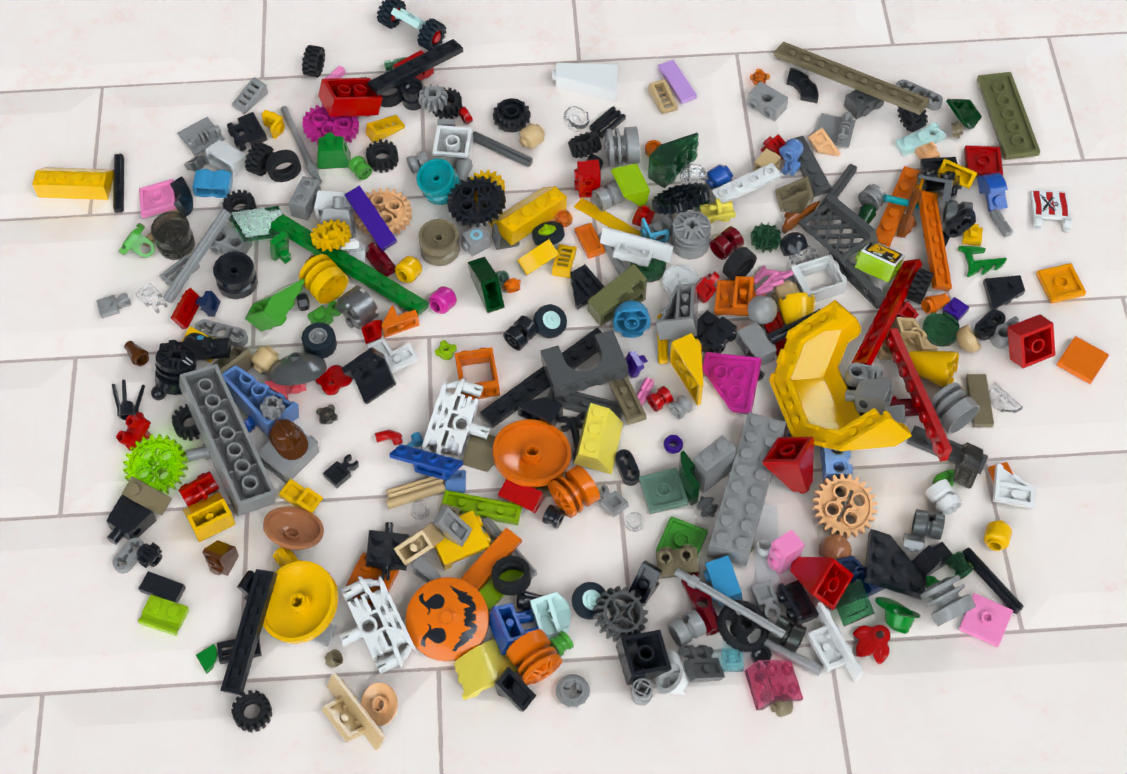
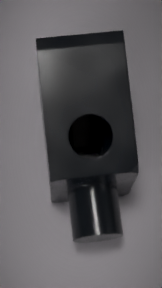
M122 494L107 518L106 522L112 530L107 539L117 545L122 537L127 540L138 538L157 520L151 510Z

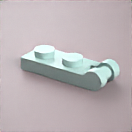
M933 122L924 129L897 139L895 145L905 157L914 153L917 147L932 141L934 144L941 142L947 135L939 129L940 126L937 122Z

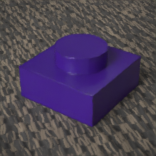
M954 297L943 308L942 312L958 322L968 312L970 307Z

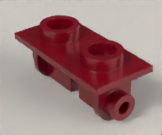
M370 243L368 245V252H366V258L376 271L386 277L394 274L396 266L385 251L382 252L378 244Z

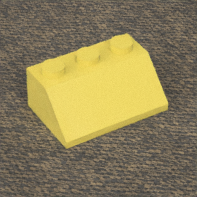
M590 403L585 414L574 464L612 474L623 422L609 408Z

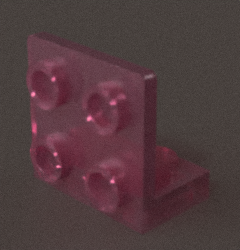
M759 660L744 671L756 710H764L776 701L803 700L791 661Z

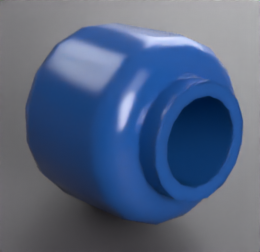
M719 164L707 172L708 179L706 183L711 189L731 182L733 174L726 165Z

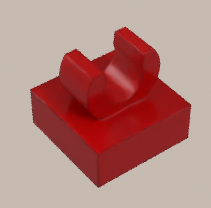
M642 205V207L638 206L632 219V224L641 227V218H645L647 225L652 224L655 211L650 210V207Z

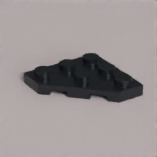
M871 529L868 533L863 582L922 600L920 595L925 591L926 578L891 535Z

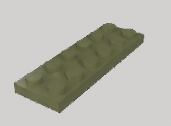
M1003 72L978 75L977 83L1004 159L1039 156L1040 149L1012 73Z

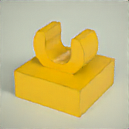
M974 224L963 232L962 244L981 246L983 228L979 227V224Z

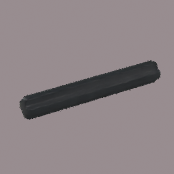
M121 153L114 155L113 209L115 213H122L124 211V157Z
M968 547L963 550L961 556L1001 600L1013 610V613H1019L1024 605L971 548Z

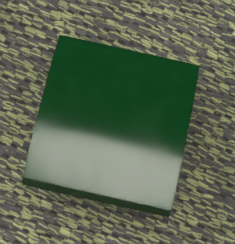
M683 450L680 452L678 472L689 504L692 506L698 502L700 483L694 477L695 464Z

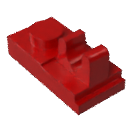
M188 288L181 296L182 298L177 303L171 319L181 329H188L199 308V305L195 303L200 296L192 288Z

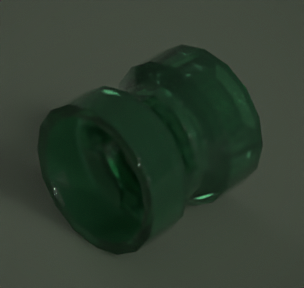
M959 551L952 555L945 564L949 569L955 571V576L959 575L963 579L975 567L971 562H966V556L962 551Z

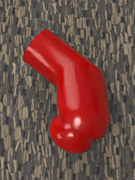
M385 430L375 433L377 443L389 439L393 441V445L403 443V436L400 432Z

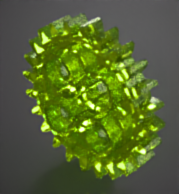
M151 434L148 441L145 437H142L143 443L141 444L136 441L137 447H130L132 454H126L129 460L123 461V464L127 466V468L123 469V472L128 474L125 476V479L129 481L131 477H135L161 492L165 491L167 494H169V488L176 490L174 484H182L179 478L186 477L183 471L188 470V467L185 465L188 459L184 457L186 452L182 450L181 444H177L175 439L170 441L168 435L163 439L161 434H158L157 439ZM151 452V456L144 459L145 454ZM166 454H171L169 459L163 460ZM148 471V475L141 478V474ZM168 472L166 478L160 479L163 473Z

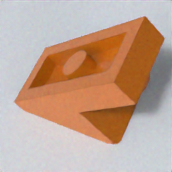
M392 305L381 325L384 338L419 326L416 310L407 311L398 316Z

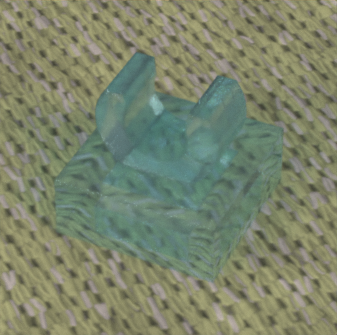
M722 649L723 672H743V652L735 649Z

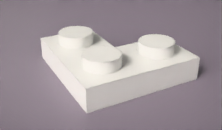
M384 337L367 345V349L372 347L384 354L392 374L419 361L418 356L409 343L394 351L391 350Z

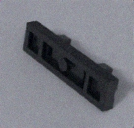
M203 337L204 340L183 342L169 340V343H160L159 349L167 345L179 344L191 348L196 353L197 360L229 358L232 340L230 338L212 339L211 337Z

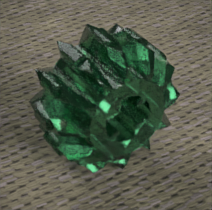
M762 222L759 226L755 225L750 235L752 246H755L756 250L761 249L762 253L765 250L770 253L772 249L777 250L781 242L780 230L776 229V225L770 226L769 222L766 225Z

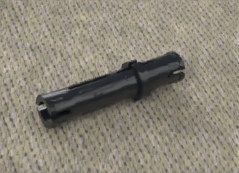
M820 308L788 325L784 324L782 328L772 333H768L772 344L785 339L790 329L819 311Z

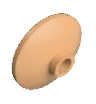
M375 683L365 690L361 699V706L370 714L371 719L377 726H384L394 718L398 707V700L391 686L385 683Z

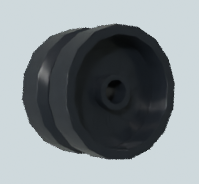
M237 251L228 252L215 261L213 274L222 295L230 299H241L251 295L258 284L254 263L248 255Z

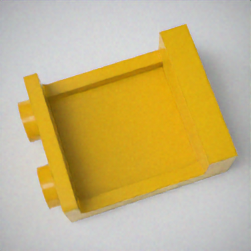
M473 510L459 516L472 528L463 546H459L444 537L434 547L444 571L452 568V564L479 552H485L491 544L489 535L487 533L484 534L482 531L483 523L480 516H475Z

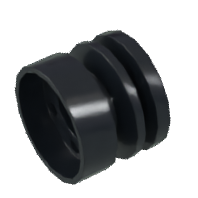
M179 344L167 345L159 349L155 356V384L160 391L166 394L182 395L179 388L180 374L196 370L197 356L187 346Z

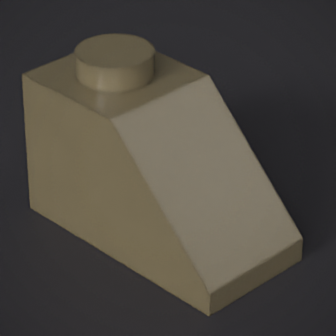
M135 477L130 478L121 493L163 516L173 499Z

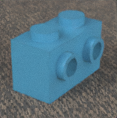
M729 556L705 563L704 577L707 583L711 582L712 588L734 601L743 599ZM717 600L719 607L725 605Z

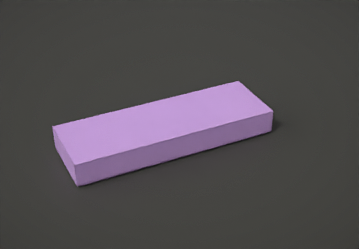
M674 60L658 65V70L681 104L697 99V94Z

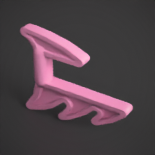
M763 265L754 277L755 284H758L765 276L769 278L756 290V294L762 295L772 291V287L784 283V279L793 275V271L766 269V266Z

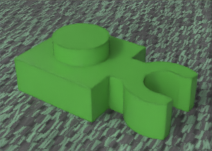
M332 301L326 309L322 305L307 314V317L312 324L320 322L329 325L334 321L333 316H339L342 313L334 309L336 301Z

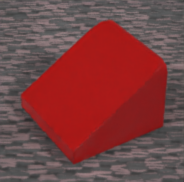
M905 301L896 317L915 319L919 314L908 301Z
M382 320L371 321L361 328L366 344L381 338Z

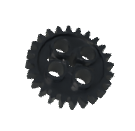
M474 176V180L467 177V182L461 180V185L455 184V189L451 188V194H448L447 204L449 213H451L452 218H456V222L462 221L463 226L469 223V227L476 224L478 228L480 223L486 226L487 221L492 224V218L498 220V214H503L502 209L506 208V197L502 186H497V181L491 183L490 177L487 180H484V176L480 179ZM476 189L478 190L477 193H478V211H479L477 214H476V208H475V204H476V201H475V190H476Z
M690 182L687 185L684 183L682 185H675L672 188L669 187V190H662V193L654 196L652 206L655 213H663L664 215L687 212L688 210H693V207H700V204H705V201L709 200V188L706 184H698L697 182L693 184Z

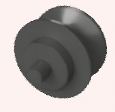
M701 496V500L696 508L703 510L701 512L702 517L711 516L713 518L719 507L718 504H712L714 501L713 497L704 498Z

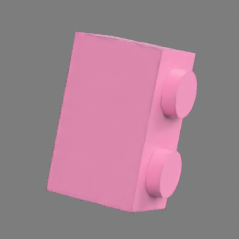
M792 529L772 542L767 557L769 567L779 575L791 568L792 562L801 556L805 546Z

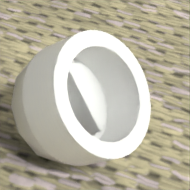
M765 538L759 539L756 545L757 553L763 557L768 556L772 542Z

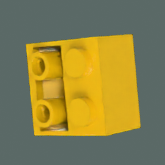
M220 492L209 496L205 501L201 500L183 509L199 543L236 525L233 515Z

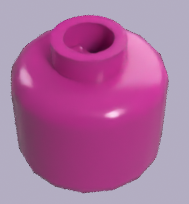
M446 286L439 287L429 297L431 309L440 314L447 313L457 302L455 292Z

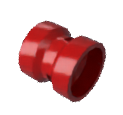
M665 386L657 389L656 393H651L647 396V402L655 412L663 409L664 405H669L673 402V396Z

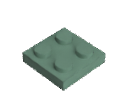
M677 468L639 477V483L650 514L688 505L689 501Z

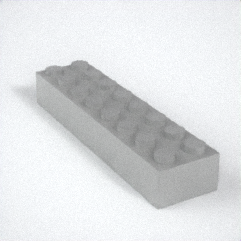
M213 364L180 374L179 388L236 515L240 516L275 504L276 491L218 365Z
M748 412L709 543L708 557L719 559L729 556L731 563L747 567L773 474L763 465L762 461L777 438L783 437L786 427L785 421Z

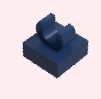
M205 291L204 296L198 297L195 304L201 307L200 310L204 311L208 317H215L221 301L212 291Z

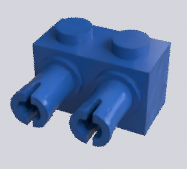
M513 603L492 608L489 615V625L501 655H505L508 648L521 636L539 629V627L525 630L522 628L521 624L534 621L531 609L516 612Z

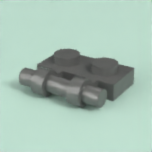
M686 645L679 648L678 654L688 658L683 663L690 682L720 681L725 678L719 659L712 658L711 656L714 652L712 647L707 645H698L697 647Z

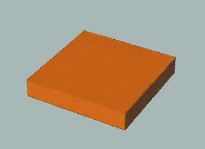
M1075 336L1056 366L1091 384L1109 357V354Z

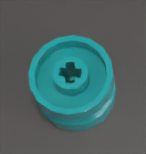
M436 158L427 161L420 167L416 176L417 185L427 200L436 205L447 204L448 194H451L450 189H455V184L461 185L460 178L454 168L444 159Z

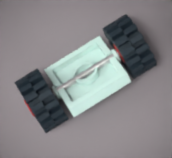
M402 0L382 1V6H379L380 10L377 11V21L389 29L395 28L396 25L400 24L399 21L402 20L419 29L420 32L417 36L419 37L417 39L418 45L428 51L443 43L442 39H445L444 34H446L447 29L443 23L434 18H430L429 21H423L406 11V4Z

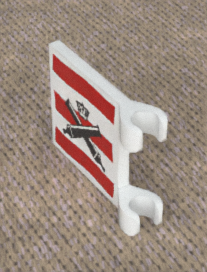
M1031 189L1033 229L1041 230L1043 219L1062 220V230L1070 232L1073 221L1070 217L1067 191Z

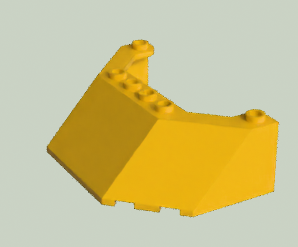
M836 300L787 332L785 337L787 339L784 349L780 350L776 360L777 367L774 374L771 373L769 378L775 397L792 437H813L815 446L837 451L895 447L912 436L905 424L896 422L887 410L883 412V415H880L873 408L860 416L856 410L855 403L845 401V391L848 390V387L840 372L839 365L847 344L859 336L861 326L858 319Z

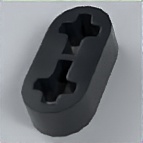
M969 208L963 209L948 220L945 224L946 235L955 238L972 227L976 222L974 210Z
M625 449L618 451L615 456V463L622 481L628 486H634L639 482L640 471L633 454ZM621 457L627 459V465L621 460ZM628 470H630L631 474L634 475L633 479H631V477L628 476Z

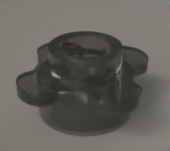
M334 405L317 409L316 413L320 416L319 422L321 424H332L338 419V415L334 411Z

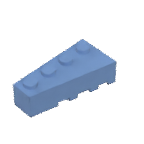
M235 365L222 373L234 402L248 417L250 416L254 420L256 426L267 437H269V432L276 419L271 421L268 417H263L260 404H265V397L268 398L275 395L278 399H283L285 412H281V418H277L278 420L287 419L293 422L299 418V406L296 402H290L283 394L274 392L270 389V386L258 382L254 376Z

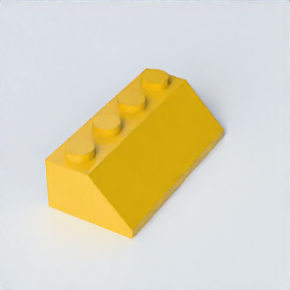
M44 167L36 170L32 185L37 196L40 198L109 200L114 170Z
M556 186L542 187L504 211L503 214L498 215V220L493 218V223L488 222V224L493 228V224L496 223L500 235L512 246L531 234L538 225L549 222L565 212L567 196Z

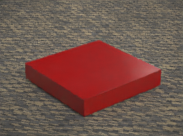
M965 145V168L977 172V176L989 173H1000L1003 176L1000 147Z

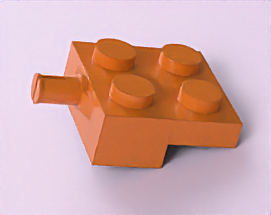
M735 276V280H717L715 315L749 316V302L753 297L757 296L755 294L754 277Z

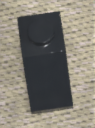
M548 397L520 402L518 404V415L525 419L547 422L550 426H556L559 422V417L563 416V405L559 401Z

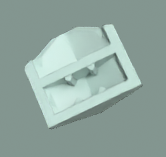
M553 592L530 600L535 625L542 629L548 638L557 636L561 630L565 633L569 632L572 613L569 603L559 593Z

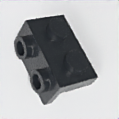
M798 580L785 586L783 583L778 584L776 595L779 603H783L788 619L793 621L794 624L798 623L801 625L818 618L819 613L803 585Z

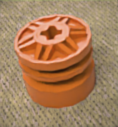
M576 465L565 472V478L559 476L556 478V481L553 480L548 484L550 494L559 509L564 510L565 515L569 518L576 516L577 512L583 511V505L589 507L600 499V493L595 482L580 465Z
M536 629L521 636L506 652L513 666L519 667L518 674L522 676V680L526 685L542 681L554 673L562 664V658L557 654V650L554 647H550L551 641L542 629Z

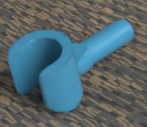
M420 432L413 433L411 435L412 441L406 445L409 447H421L423 438Z

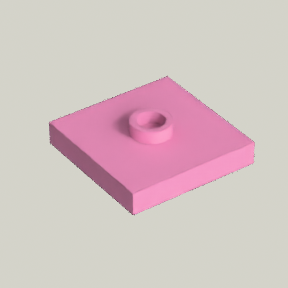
M173 179L139 188L140 210L143 218L177 209L174 205L176 200L175 192L170 185L174 181Z
M974 593L972 599L976 607L965 613L958 630L998 647L1013 610Z

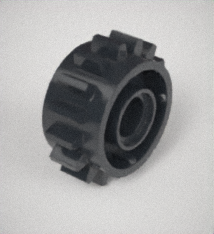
M509 98L497 103V107H494L493 120L494 124L498 125V129L514 133L525 128L526 123H530L531 114L529 106H525L524 101Z

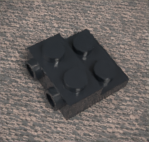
M707 310L698 319L697 336H694V338L700 341L702 345L701 351L704 353H722L726 344L736 338L737 326L725 317L718 318Z

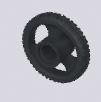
M736 600L739 604L766 619L765 614L754 604L748 601ZM726 605L718 615L717 626L722 639L726 641V644L732 646L731 648L735 650L752 652L760 645H764V642L768 639L769 630L742 614L737 615L735 610ZM726 620L732 622L730 625V632L727 629ZM756 628L760 629L761 634L758 641L750 644L747 637Z

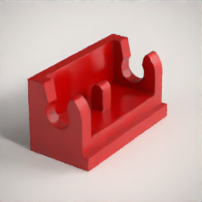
M508 479L505 480L498 493V497L517 504L535 514L545 499L543 492L530 486L515 484Z

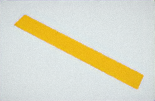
M581 198L574 206L609 228L641 236L639 230L606 211H600L596 205L584 198Z

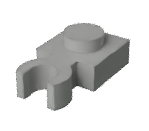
M602 485L603 493H600V505L614 518L629 507L628 501L617 491L610 493L608 486Z
M771 580L750 587L757 607H764L763 614H765L766 619L770 618L768 610H773L775 616L780 614L779 607L773 603L778 598Z

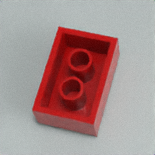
M370 78L322 79L318 97L330 117L378 115L382 102L381 95L377 96L368 87Z

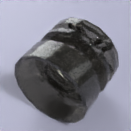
M174 211L165 212L153 221L151 234L163 257L170 260H180L186 254L189 255L193 251L195 237L184 215Z

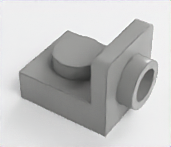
M662 213L661 219L648 225L651 233L669 229V236L673 234L674 220L671 216ZM665 235L658 236L656 240H661Z

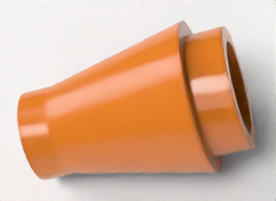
M946 293L927 296L922 300L921 307L926 314H934L948 304L950 298Z

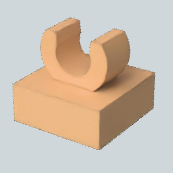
M933 141L915 149V154L920 160L940 157L937 146Z

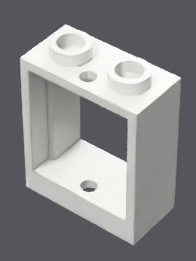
M831 254L790 268L793 271V275L789 277L790 281L796 283L800 293H807L809 297L813 294L816 302L845 292L847 278L844 274L842 275L838 262L833 259ZM827 270L834 284L811 291L804 277Z

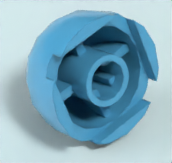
M636 300L624 301L615 309L613 326L616 332L622 333V336L627 338L639 337L643 335L646 329L648 331L650 328L651 319L648 309L641 302Z

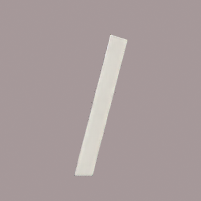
M764 504L754 538L756 584L771 580L776 593L778 584H780V575L769 567L767 563L768 556H760L756 550L759 539L765 538L773 542L779 538L777 505ZM777 600V601H775V602H773V603L779 607V609H780V614H779L778 616H780V615H781V604H780L779 601ZM763 606L758 607V608L761 609L760 611L763 612L764 607H763ZM768 610L769 615H775L773 610Z

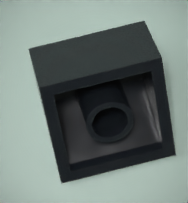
M661 630L620 637L616 649L626 685L633 684L639 678L651 680L672 669Z

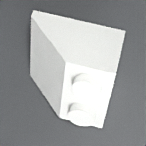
M437 125L433 156L469 158L472 154L474 141L472 128Z

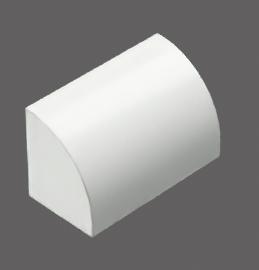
M221 140L206 148L205 157L210 163L208 165L217 170L231 172L232 178L237 176L245 165L246 154Z

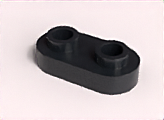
M999 310L989 311L976 323L973 330L975 337L980 340L990 339L997 326L1005 323V314Z

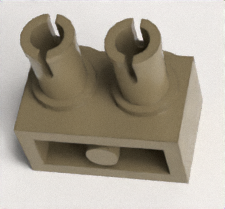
M682 545L680 549L672 550V547L660 548V551L656 552L657 567L663 570L659 579L677 577L674 575L677 568L688 574H700L696 547Z

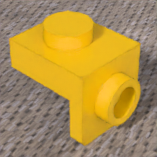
M265 109L261 114L263 123L270 128L272 138L277 139L285 130L283 117Z

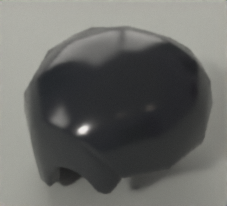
M791 232L785 235L780 242V249L784 256L796 254L808 247L806 237L799 232Z

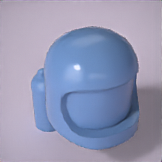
M789 139L779 149L780 155L785 160L784 167L781 170L783 175L789 173L794 176L801 167V162L797 160L802 155L804 147L798 139Z

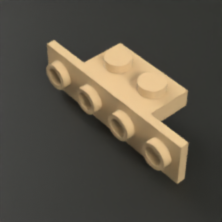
M336 673L332 674L327 688L337 700L324 705L323 713L346 742L364 734L376 750L379 749L385 738L382 729L371 719L370 714L360 705L356 696L349 691L345 682Z

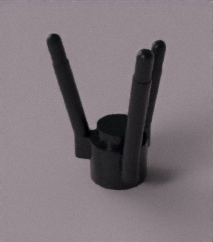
M123 379V401L120 405L116 385L112 384L117 416L122 420H126L128 415H136L137 411L139 412L145 385L141 386L136 404L133 405L132 401H127L126 381Z

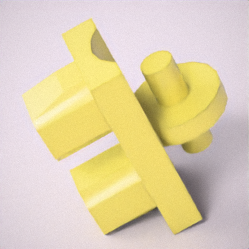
M715 199L714 203L700 205L699 208L700 212L708 217L711 224L718 220L728 222L736 216L732 201L721 203L720 199Z

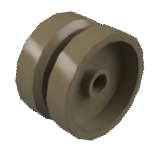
M433 219L426 222L420 228L418 234L421 256L427 263L435 266H445L452 263L458 257L460 252L458 229L452 222L445 219Z

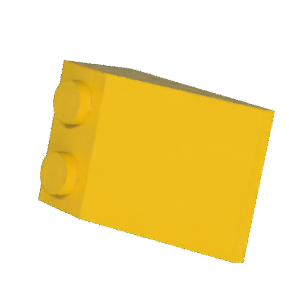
M690 333L671 342L670 364L698 406L701 404L703 391L702 345Z

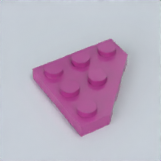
M706 352L702 370L733 413L747 415L748 412L752 413L762 359Z

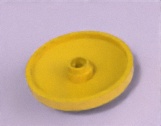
M296 561L286 564L275 572L278 575L263 626L270 635L282 642L289 644L305 643L319 636L333 620L338 606V589L331 574L316 563Z

